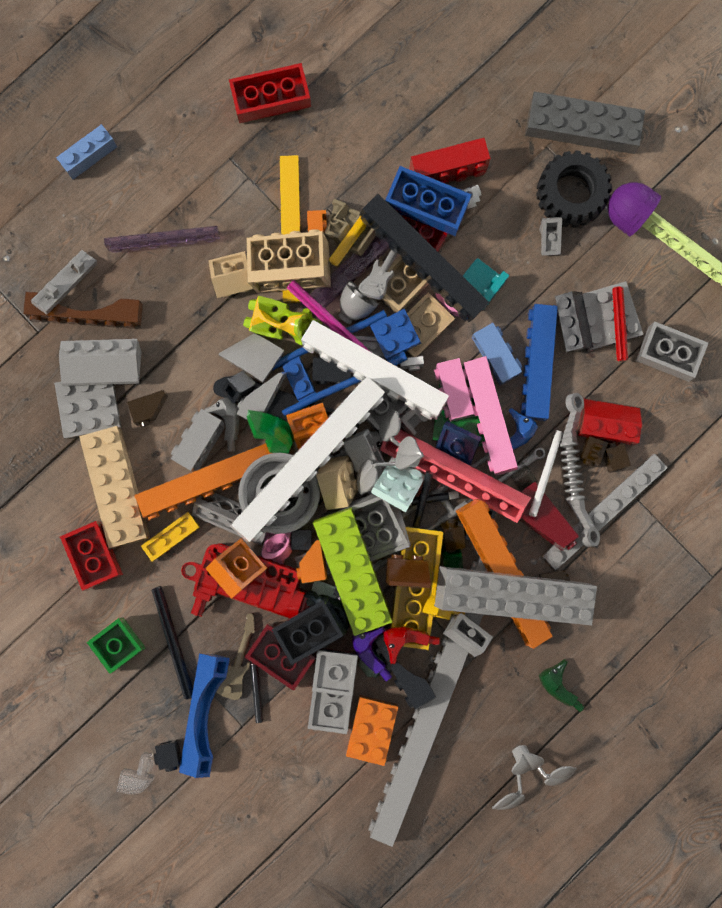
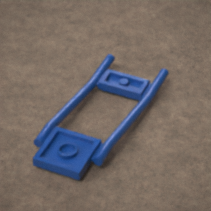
M405 309L387 317L386 312L383 310L346 328L352 334L370 326L386 360L396 366L408 360L404 352L422 344ZM303 347L281 357L273 368L275 370L281 366L283 367L299 401L282 410L285 417L361 381L352 377L316 393L300 359V356L309 353Z

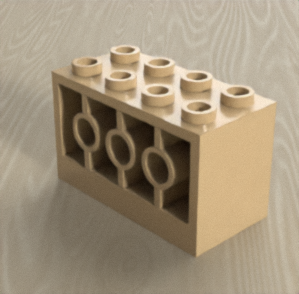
M317 229L309 230L306 233L292 231L290 234L284 235L282 233H272L271 236L256 234L247 238L248 284L257 293L288 290L287 286L293 280L303 289L331 287L330 248L323 231Z

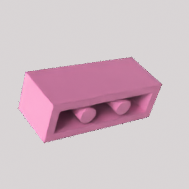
M460 358L437 363L434 376L436 381H440L441 388H438V390L449 396L446 406L443 408L445 417H449L450 422L472 417L474 411Z

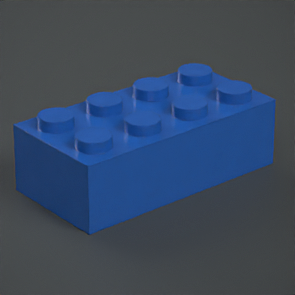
M399 166L385 201L403 216L456 236L472 194Z

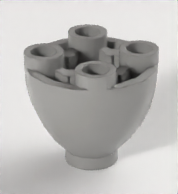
M349 281L343 289L340 298V314L338 315L348 324L365 318L379 304L375 299L361 294L358 289L359 287L352 281Z

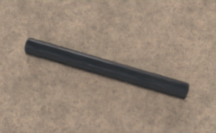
M161 586L155 587L151 591L181 691L185 700L191 699L193 693L192 684L163 588Z

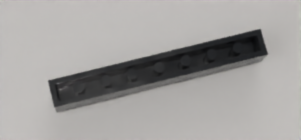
M379 194L361 210L359 216L362 222L372 227L378 238L384 239L389 244V248L394 253H398L407 266L417 271L416 273L419 278L426 280L430 284L431 289L444 298L448 306L458 311L461 319L471 322L489 303Z

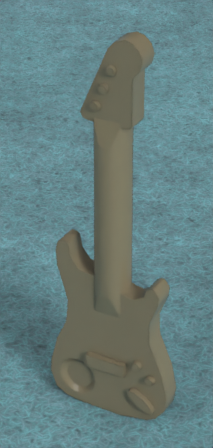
M252 613L246 615L245 632L233 666L228 665L227 677L216 691L219 695L232 700H238L242 696L243 677L250 667V662L244 667L241 665L252 633H255L254 615Z

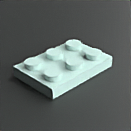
M392 457L389 462H395V458ZM386 466L371 493L406 512L425 475L412 467L401 470L396 466Z

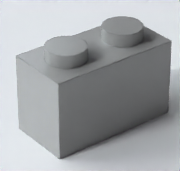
M462 613L453 617L443 633L474 657L484 653L493 636Z

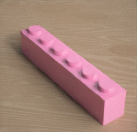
M487 357L464 362L465 369L462 370L465 380H469L470 387H467L469 396L474 398L475 405H472L475 417L479 416L480 423L477 424L480 435L484 434L485 441L482 442L485 453L489 452L491 459L487 461L490 472L494 471L497 476L518 470Z

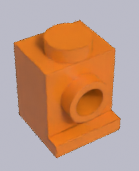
M326 210L307 211L308 232L313 229L325 232L327 228Z

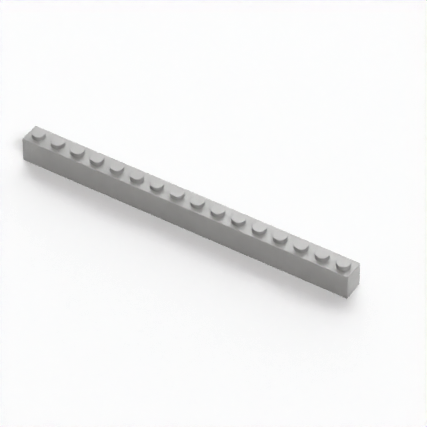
M478 557L477 562L473 561L470 570L487 571L480 557ZM465 612V616L479 626L483 614ZM445 634L441 642L444 645L441 652H437L434 660L436 667L434 671L430 670L427 681L437 698L418 710H414L412 716L415 719L414 723L407 728L405 737H407L405 745L401 744L398 751L399 761L398 763L394 762L390 772L393 775L392 779L385 784L383 793H385L383 801L379 800L376 807L377 817L375 820H371L368 828L371 831L370 838L391 847L394 845L468 655L465 649Z

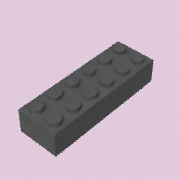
M534 92L530 101L525 136L635 154L640 146L645 110Z

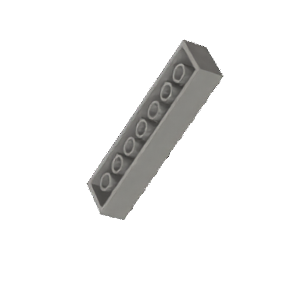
M440 566L434 606L447 611L592 626L597 586L583 582Z

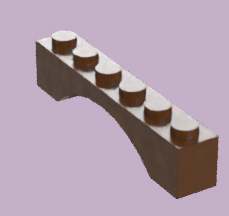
M25 292L23 314L30 321L41 322V319H46L51 323L67 321L68 324L74 325L79 324V322H86V325L97 326L98 323H101L107 327L124 325L125 328L129 329L141 326L143 304L140 300L119 299L109 306L89 311L69 309L57 304L46 315L31 302L38 292Z

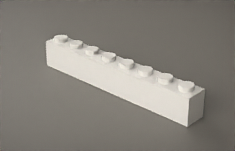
M314 320L301 339L302 345H304L303 348L308 352L314 353L315 351L320 354V358L324 361L336 363L339 369L344 372L348 370L354 373L353 376L360 381H363L368 376L382 390L388 392L387 395L390 398L404 401L405 406L412 410H415V408L420 410L421 414L430 420L432 418L437 420L448 401L449 396Z

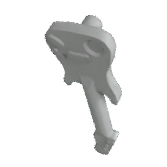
M391 250L381 267L379 266V260L375 261L371 274L359 285L358 289L361 294L373 299L384 297L387 283L394 276L393 270L387 271L398 253H394Z

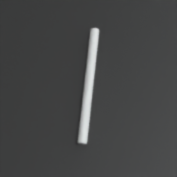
M559 430L555 432L529 515L532 517H536L559 448L563 432Z

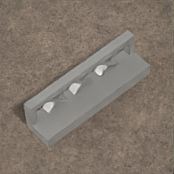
M217 493L209 496L213 499V502L202 500L203 496L196 499L192 516L240 536L230 527L239 516L238 513L242 512L238 502ZM220 505H228L231 509H222ZM262 531L263 534L254 543L262 546L267 534Z

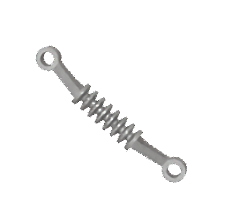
M573 393L566 397V407L570 411V415L564 430L563 439L559 444L560 447L566 448L560 454L567 456L561 462L568 464L562 467V470L568 471L563 477L569 478V481L564 482V485L570 486L565 492L571 494V496L566 498V501L584 528L581 534L583 544L586 547H595L600 542V534L585 510V496L579 495V492L584 491V488L578 487L583 481L577 480V477L582 476V473L576 472L577 469L581 468V465H577L575 462L581 459L574 457V455L579 453L580 450L573 449V447L579 445L576 430L584 408V400L579 393Z

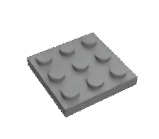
M626 281L583 294L594 347L587 349L588 352L616 344L612 289L617 286H621L624 289L627 340L643 335Z
M61 382L54 383L64 439L79 437L114 426L122 429L114 384L62 386Z

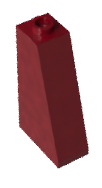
M536 482L532 483L521 491V493L531 497V500L519 521L561 551L566 548L569 551L578 544L576 541L579 536L545 493L537 516L532 517L529 515L538 488Z

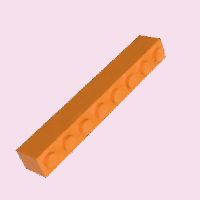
M265 443L134 496L143 518L148 517V520L159 517V513L162 511L172 512L178 509L177 505L182 503L189 505L196 502V498L200 496L207 498L214 495L215 490L221 488L224 491L233 487L232 484L241 481L244 472L255 460L272 453H269Z
M474 499L456 510L487 572L524 576L521 570L517 569L515 565L516 559L506 547L507 542L502 535L500 536L497 530L499 528L498 524L493 518L491 519L488 513L490 511L489 507L484 501ZM511 617L526 646L534 649L553 637L550 632L551 627L547 621Z

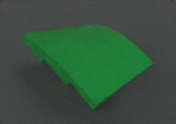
M248 410L246 417L254 438L266 439L265 442L269 453L288 454L294 442V436L289 423L267 413Z

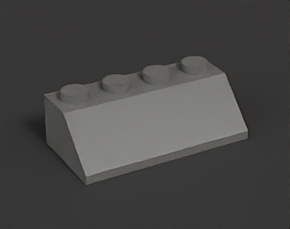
M138 339L61 341L59 365L62 386L139 384L142 352Z

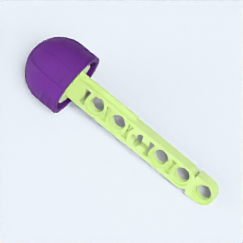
M636 182L621 185L613 192L608 203V214L616 227L631 237L643 226L722 286V275L718 273H722V263L654 212L661 200V195L647 185Z

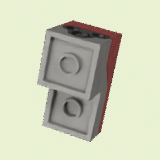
M321 648L317 651L308 729L347 734L358 657L356 652Z

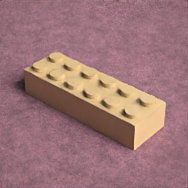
M114 426L79 436L108 548L115 549L150 539L146 519L143 518L134 496L138 494V489L122 429Z

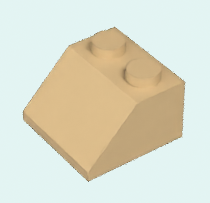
M245 251L208 260L217 298L228 297L239 292L245 293L253 289L248 284Z

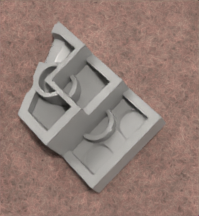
M252 334L223 350L218 355L264 383L285 351L265 338Z

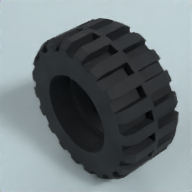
M575 150L573 154L567 151L563 153L562 157L561 155L555 156L553 161H549L538 181L536 196L537 200H540L538 204L540 209H545L544 215L547 218L550 216L552 218L562 217V227H568L569 224H572V228H577L580 224L585 226L591 220L594 221L606 207L611 197L612 184L609 183L612 179L609 173L606 174L607 167L605 164L601 166L599 163L601 160L597 157L593 159L588 152L584 155L581 154V151ZM565 176H576L582 179L590 190L588 201L571 203L565 200L557 188L559 179Z

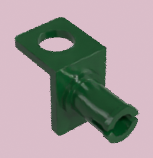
M442 544L443 567L463 569L461 549H457L454 553H448Z

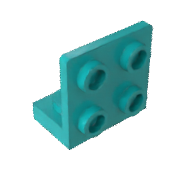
M477 258L463 277L490 303L506 283L509 274L505 271L498 274Z

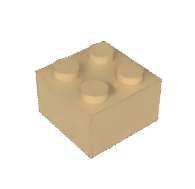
M348 455L330 458L316 474L326 510L349 507L358 491L357 479H355L353 474V463L350 462Z

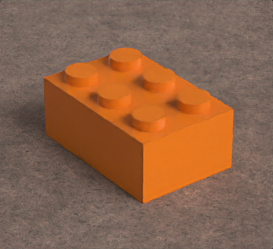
M360 695L346 757L385 766L398 704Z

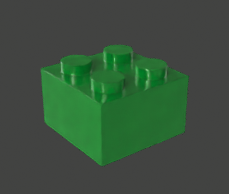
M124 617L118 618L86 642L109 674L116 672L146 649Z

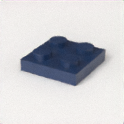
M446 421L436 448L471 466L482 437Z

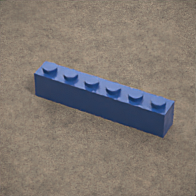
M534 304L528 312V321H531V326L527 329L526 339H529V346H526L525 358H528V363L524 366L523 376H526V384L522 386V395H525L524 403H521L520 414L532 420L546 421L549 419L557 306Z

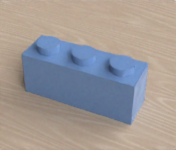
M101 124L56 158L69 176L75 179L117 148V145Z
M491 323L472 335V339L481 355L487 357L490 370L501 386L522 373V365L511 354L513 350L508 342H504L502 338L503 333L499 326Z

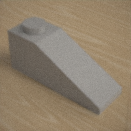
M278 373L246 396L245 399L242 398L237 406L239 409L237 414L247 419L248 410L267 413L287 373Z

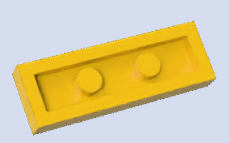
M187 512L141 547L150 560L154 562L199 529L200 526L190 512Z

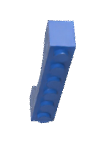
M199 653L179 773L194 778L210 777L213 755L208 740V714L217 689L227 677L230 658L215 654Z

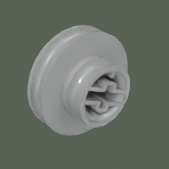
M286 453L268 454L255 460L246 469L240 481L238 491L242 512L294 455ZM316 475L310 481H304L302 484L303 487L309 489V492L305 494L302 489L297 496H291L288 499L291 500L290 504L283 511L280 512L278 510L275 514L277 518L270 526L265 525L261 529L262 531L272 534L289 533L301 528L312 518L320 497Z

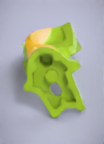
M258 296L257 299L249 301L248 308L254 311L252 318L246 317L243 326L249 328L250 332L280 340L283 339L282 331L288 332L297 344L302 345L301 339L311 322L314 320L321 325L322 322L313 318L312 312L308 308L303 309L302 312H292L289 310L288 304ZM274 307H278L276 312H273ZM275 327L277 331L272 333L270 329Z

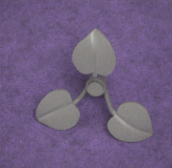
M394 409L389 411L382 420L379 436L382 441L387 442L391 440V442L399 447L395 462H378L373 465L371 460L365 461L357 475V487L361 495L370 491L375 486L378 479V466H396L401 470L408 467L415 468L418 466L420 459L424 457L413 437H405L401 443L395 440L394 436L399 433L401 422L397 411Z
M526 745L518 746L512 751L516 763L511 770L513 774L517 775L518 791L503 797L492 806V809H511L524 801L525 796L522 795L521 774L538 769L546 778L544 781L545 785L555 786L567 781L577 768L565 766L554 770L551 774H546L541 768L544 764V759L530 754Z

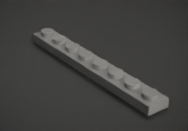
M652 454L588 513L598 531L668 468L656 454ZM580 521L573 527L579 536L576 541L578 544L569 551L567 548L561 551L553 545L542 555L554 571L584 545L581 538L584 528Z

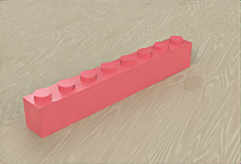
M401 429L394 436L395 440L399 443L408 436L416 440L424 457L420 459L418 466L414 469L426 474V471L433 472V479L473 500L484 501L490 509L516 523L524 514L531 497ZM391 440L383 441L380 451L396 458L399 447L391 442Z

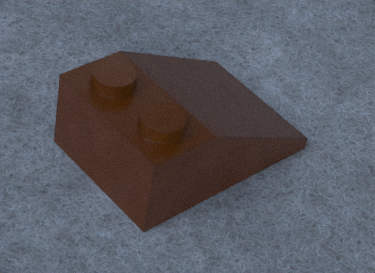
M392 554V558H387L385 581L388 585L431 588L429 564L427 560H423V556L412 555L411 559H403L404 555Z

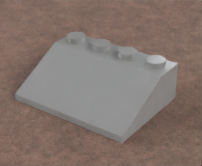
M374 494L351 502L349 507L336 508L320 516L322 518L352 507L371 561L411 546L400 509Z

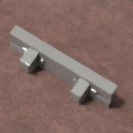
M81 250L31 300L32 304L47 315L97 265V260Z

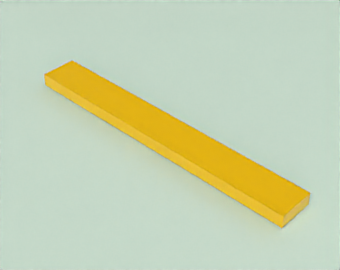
M298 155L280 156L281 233L283 235L290 234L292 231H300ZM289 290L282 291L283 303H302Z

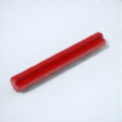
M617 286L612 289L617 361L623 362L628 360L624 289L621 286Z

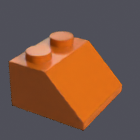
M240 538L215 558L205 569L232 599L266 570L267 567L243 539Z
M319 540L314 542L300 561V567L296 568L298 580L302 579V583L328 579L325 554Z

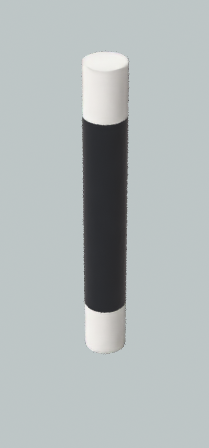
M458 491L428 495L426 503L459 498ZM415 497L410 506L418 505L420 497Z

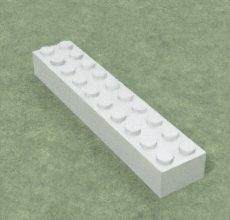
M368 376L361 381L235 519L230 527L247 542L251 540L253 542L256 541L263 534L261 529L265 525L270 526L277 518L275 516L278 510L280 512L283 511L290 504L288 499L291 496H297L302 491L304 481H310L318 473L315 469L318 466L321 468L330 460L329 454L340 449L344 444L343 438L347 439L357 430L355 425L357 423L360 425L371 414L368 411L376 408L384 400L381 396L385 392Z

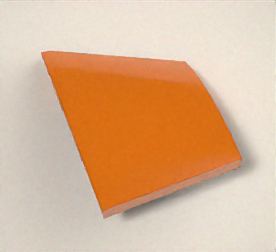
M323 403L286 415L298 450L328 419Z

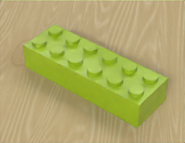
M352 507L314 520L313 525L354 636L392 623L389 608Z

